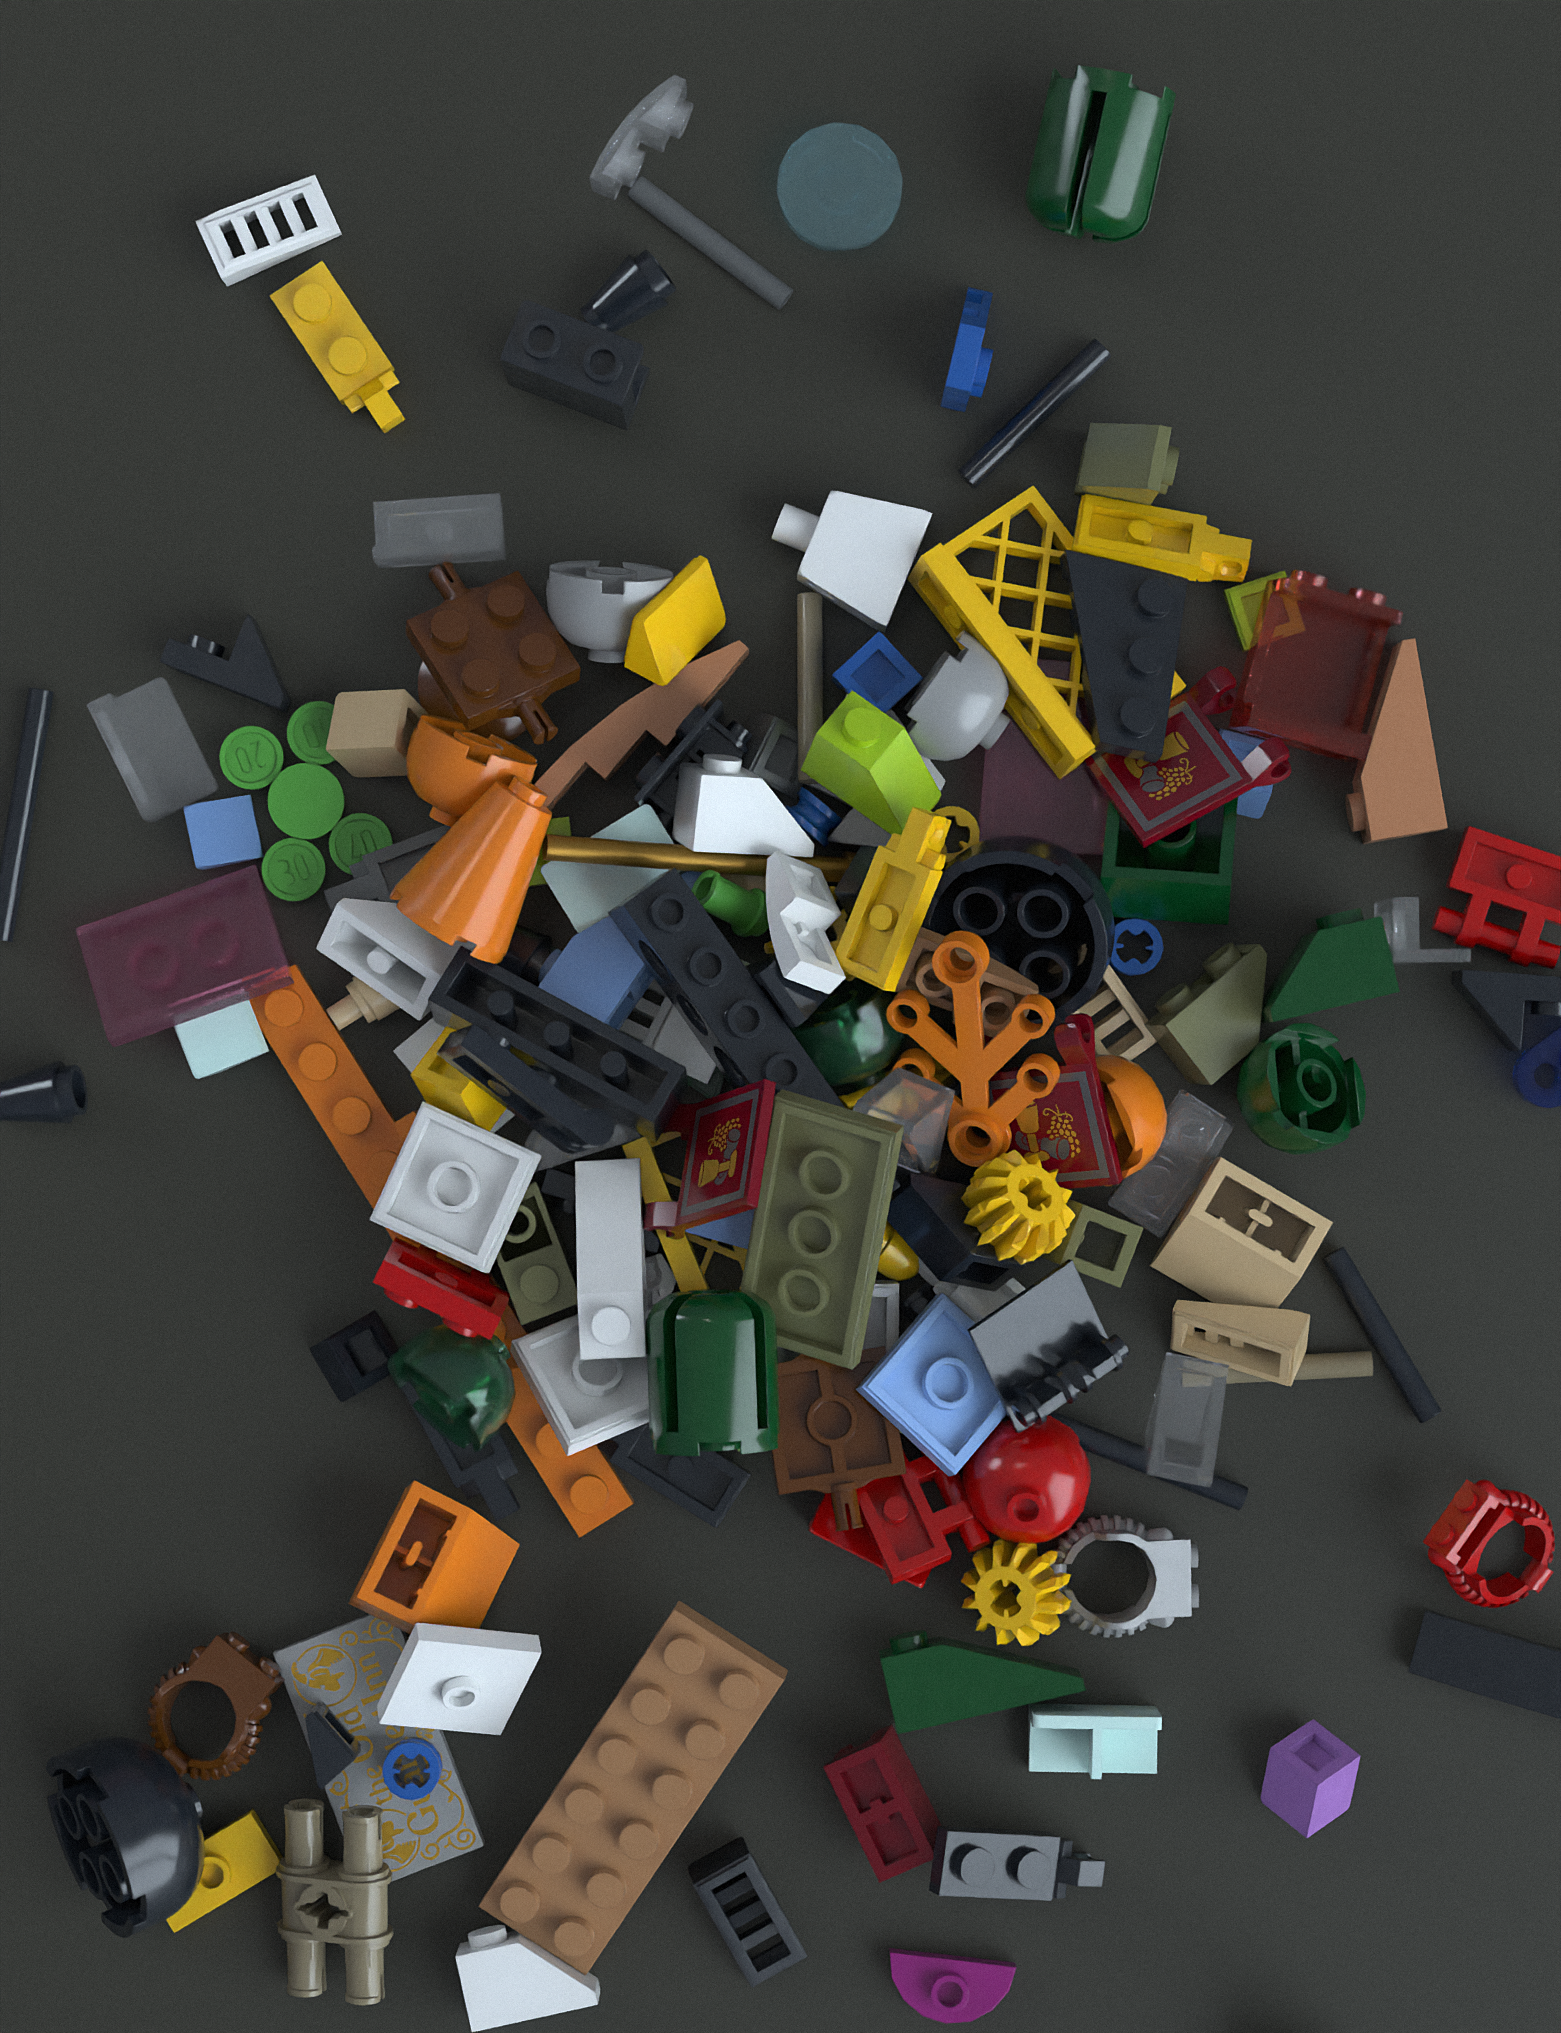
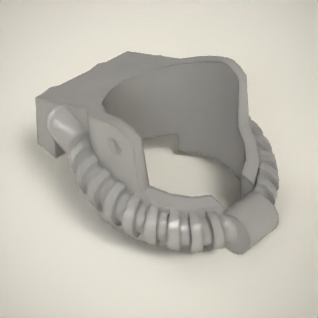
M1101 1515L1100 1519L1095 1520L1094 1517L1087 1519V1523L1083 1524L1082 1521L1077 1523V1528L1074 1530L1070 1528L1066 1531L1067 1536L1064 1539L1061 1537L1058 1540L1060 1545L1058 1548L1053 1549V1551H1058L1056 1562L1051 1565L1054 1573H1067V1564H1072L1076 1555L1085 1545L1095 1540L1131 1542L1137 1546L1146 1559L1149 1571L1146 1590L1135 1606L1132 1605L1121 1612L1113 1614L1095 1613L1084 1608L1078 1602L1073 1591L1067 1587V1584L1058 1589L1072 1600L1069 1609L1063 1612L1062 1615L1066 1614L1067 1620L1071 1624L1077 1623L1078 1629L1082 1631L1085 1629L1089 1630V1634L1096 1636L1097 1633H1100L1105 1638H1109L1110 1635L1119 1638L1124 1633L1130 1636L1135 1634L1134 1631L1137 1629L1140 1631L1146 1629L1145 1625L1148 1623L1161 1628H1167L1173 1623L1175 1617H1191L1192 1608L1199 1607L1198 1584H1191V1568H1198V1545L1191 1544V1539L1188 1536H1173L1172 1532L1164 1527L1146 1531L1144 1529L1145 1525L1140 1522L1134 1524L1133 1519L1126 1517L1125 1520H1122L1117 1515H1113L1112 1518H1108L1107 1515Z

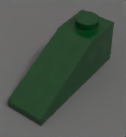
M916 1630L889 1638L891 1647L879 1650L897 1734L1086 1691L1079 1669L943 1636L928 1639L926 1630Z

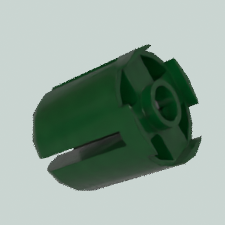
M1077 65L1074 78H1063L1054 67L1052 69L1025 194L1027 209L1033 217L1047 229L1059 235L1075 239H1081L1085 232L1093 234L1092 240L1094 242L1114 244L1137 237L1148 224L1176 97L1174 91L1164 86L1162 98H1159L1150 93L1140 91L1137 85L1131 83L1133 75L1129 73Z
M703 1289L676 1292L667 1295L655 1303L646 1319L649 1427L655 1453L672 1456H700V1451L740 1449V1454H749L778 1449L780 1414L776 1314L769 1303L752 1291L740 1289Z

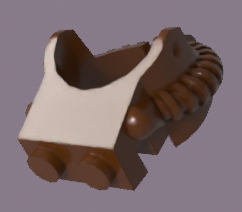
M231 1631L230 1634L225 1632L217 1635L207 1647L203 1645L194 1647L189 1663L183 1661L178 1663V1668L174 1666L170 1668L168 1675L163 1674L160 1678L161 1683L155 1685L153 1689L155 1694L150 1696L149 1702L152 1704L147 1710V1714H150V1719L147 1720L148 1726L152 1728V1732H149L150 1737L156 1741L153 1744L156 1750L160 1749L162 1755L173 1765L180 1777H183L184 1774H190V1778L196 1780L198 1777H201L202 1781H209L210 1778H213L214 1781L221 1780L223 1775L227 1778L232 1776V1771H240L242 1764L247 1765L251 1760L249 1756L254 1755L257 1751L255 1745L260 1744L261 1737L259 1732L263 1731L260 1719H263L272 1708L269 1696L276 1693L285 1681L279 1675L281 1669L275 1662L265 1656L259 1659L248 1650L249 1642L234 1631ZM193 1681L210 1682L222 1688L231 1699L235 1711L236 1723L234 1734L228 1746L217 1759L191 1758L175 1745L177 1740L171 1724L173 1704L180 1691Z

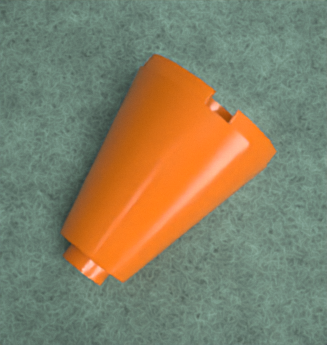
M514 776L509 785L496 780L395 885L389 895L391 900H398L395 907L418 926L451 946H453L456 940L463 943L473 942L476 946L470 954L471 956L493 964L500 963L508 951L552 817V812L543 805L548 795L537 786L518 776Z

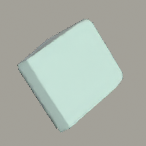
M246 992L182 1016L173 1022L192 1074L197 1079L223 1072L269 1051Z

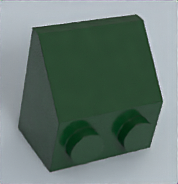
M1238 797L1145 848L1141 846L1112 803L1108 800L1101 883L1110 900L1114 917L1228 925Z
M1361 907L1315 919L1318 931L1300 937L1265 994L1262 1003L1261 1023L1280 1021L1400 992L1382 916L1364 920Z

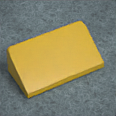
M701 555L693 558L662 591L633 617L624 656V667L657 685L665 686L725 627V611L707 558Z

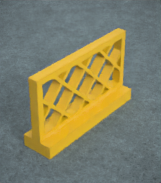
M1033 485L945 545L939 543L920 556L907 579L961 650L965 646L955 640V638L965 630L979 640L998 661L1009 684V695L1004 707L1060 780L1079 767L1086 758L1098 750H1094L1095 745L1092 742L1091 735L1075 715L1077 697L1084 698L1083 687L1079 683L1082 659L1078 637L1074 635V639L1041 633L1044 604L1072 610L1070 595L1046 591L1049 563L1060 565L1059 558L1064 551H1072L1074 538ZM1027 509L1043 529L1041 547L1008 541L1010 519ZM999 527L998 538L987 536ZM1052 542L1058 550L1051 549ZM969 547L996 552L992 580L969 576L955 556ZM1006 554L1039 561L1036 589L1002 582ZM982 592L990 593L989 601ZM1000 596L1034 602L1030 630L1007 626L998 614ZM1021 643L1029 644L1028 652ZM1039 646L1072 652L1069 681L1045 676L1037 665ZM1174 671L1171 699L1181 693L1186 687V684L1176 671ZM1059 693L1067 694L1066 702Z

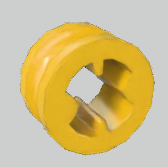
M946 806L934 812L945 818H954L956 827L967 828L969 833L968 843L964 841L959 842L958 845L962 848L959 852L947 853V848L944 844L940 853L946 855L945 864H949L961 852L979 843L980 830L976 819L970 812L956 806Z

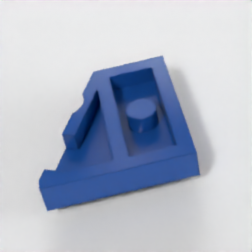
M968 287L940 407L965 412L969 396L982 398L993 355V349L981 347L991 305L992 292Z

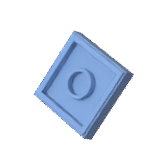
M940 1293L930 1301L858 1385L856 1390L946 1475L953 1476L958 1473L1007 1413L967 1331L976 1323L944 1293Z

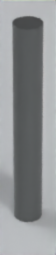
M640 176L631 187L627 195L630 199L777 310H780L789 300L794 291L791 287L644 176Z

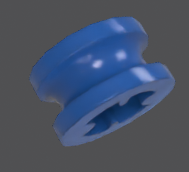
M801 787L797 792L799 796L798 803L792 807L786 805L785 808L809 837L826 848L829 832L837 828L842 819L812 793Z
M1137 918L1126 919L1116 924L1114 947L1109 962L1110 966L1117 972L1128 976L1145 974L1153 969L1160 961L1163 952L1162 937L1157 928L1148 921ZM1126 931L1131 936L1138 935L1141 932L1147 935L1150 946H1145L1143 949L1150 951V954L1145 962L1141 964L1135 958L1123 962L1119 958L1116 949L1122 948L1123 944L1116 942L1122 932Z
M416 1737L403 1739L392 1747L384 1760L382 1770L384 1782L389 1790L400 1798L408 1800L423 1798L432 1792L441 1777L443 1766L441 1755L436 1747L425 1739ZM402 1754L409 1759H413L418 1754H421L429 1763L423 1769L424 1773H430L429 1778L423 1783L415 1777L407 1783L403 1782L396 1774L402 1768V1764L395 1763L396 1759Z

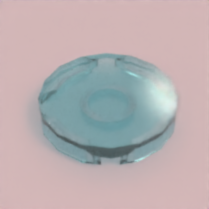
M833 122L810 129L790 145L779 166L777 197L784 221L799 239L824 251L837 252V250L846 251L853 248L856 250L869 246L888 231L900 209L903 178L896 155L880 136L860 125Z

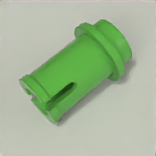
M714 870L704 871L695 881L691 891L706 912L731 924L732 930L736 935L741 937H748L750 935L757 937L769 928L765 891L758 888L747 890L720 876Z

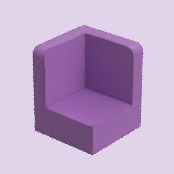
M1312 1719L1270 1748L1261 1792V1801L1305 1838H1308L1349 1808L1361 1755Z

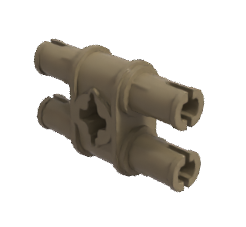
M306 1798L292 1800L288 1802L289 1804L284 1805L285 1857L280 1859L276 1867V1875L281 1879L282 1919L277 1922V1930L281 1938L287 1941V1994L308 1998L319 1996L322 1994V1991L327 1990L326 1942L339 1944L345 1948V2001L355 2005L376 2004L385 1997L384 1947L390 1943V1939L393 1936V1928L388 1924V1884L392 1881V1872L388 1864L383 1862V1810L372 1805H357L349 1807L347 1811L342 1812L344 1861L330 1860L328 1856L324 1855V1802Z

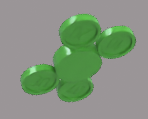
M314 701L304 704L293 713L287 726L288 743L295 755L306 763L295 764L282 771L284 753L280 742L271 732L258 726H245L236 729L227 736L220 749L219 760L221 769L227 779L234 785L247 790H257L271 784L267 799L270 816L280 830L294 838L283 839L270 847L262 862V877L270 892L278 898L287 901H302L313 896L320 889L325 879L326 865L324 858L318 848L306 840L317 839L331 832L329 838L330 855L334 863L342 871L350 875L352 873L349 866L362 861L363 855L393 845L389 829L379 818L366 813H355L341 819L345 808L343 788L338 779L329 770L320 766L336 761L326 751L334 705L328 702Z

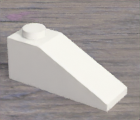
M640 1158L575 1161L577 1300L580 1359L646 1357L648 1305L644 1229H642L643 1207Z

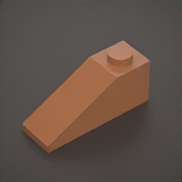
M1415 638L1402 640L1392 649L1353 777L1354 793L1346 794L1345 796L1346 813L1352 832L1361 831L1363 844L1438 832L1448 828Z

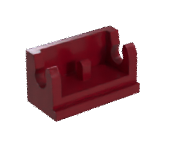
M891 1724L877 1730L870 1736L868 1741L859 1746L853 1747L852 1744H849L839 1750L832 1761L826 1763L823 1768L879 1883L933 1860L937 1826H941L893 1725Z

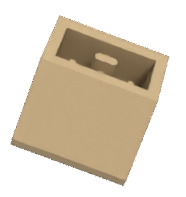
M1213 1156L1149 1266L1213 1303L1278 1308L1301 1279L1333 1222L1222 1157Z

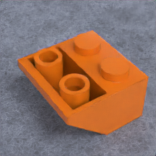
M414 1480L405 1488L348 1604L408 1634H411L416 1623L479 1629L520 1544L471 1508Z

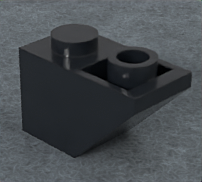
M919 1172L907 1175L899 1182L900 1187L892 1192L887 1221L939 1281L995 1292L1027 1267V1262L1021 1265L1013 1256L998 1261L995 1248L990 1243L977 1246L981 1235L978 1228L963 1223L971 1209L964 1204L961 1197L969 1185L941 1180L934 1173Z

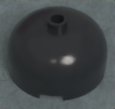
M1006 835L984 840L969 847L951 860L942 870V876L921 927L944 936L955 931H968L978 935L985 942L991 958L1037 984L1038 994L1050 1000L1055 1009V1018L1049 1029L1064 1023L1067 1016L1075 1013L1096 993L1108 968L1115 940L1114 915L1110 900L1101 881L1094 871L1076 854L1055 842L1043 838L1026 835ZM1086 944L1085 948H1087L1085 958L1080 965H1078L1081 959L1082 945ZM1049 960H1055L1061 966L1062 972L1055 974L1047 972ZM1030 1009L1026 1018L1032 1023H1043L1041 1015L1035 1010Z
M123 1736L97 1738L50 1758L47 1762L46 1770L51 1778L57 1776L58 1792L47 1797L55 1831L68 1865L81 1891L89 1888L94 1897L102 1900L108 1910L101 1913L104 1925L115 1935L128 1938L176 1914L194 1894L204 1868L205 1844L200 1822L202 1807L193 1787L189 1783L183 1782L173 1765L160 1752L146 1743ZM90 1835V1837L97 1843L110 1837L111 1839H108L92 1847L89 1844V1841L86 1836Z

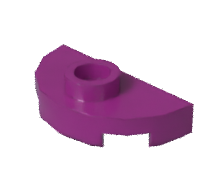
M889 1948L892 1979L903 2000L922 2016L946 2024L971 2022L994 2010L1009 1992L1017 1968L1015 1962Z

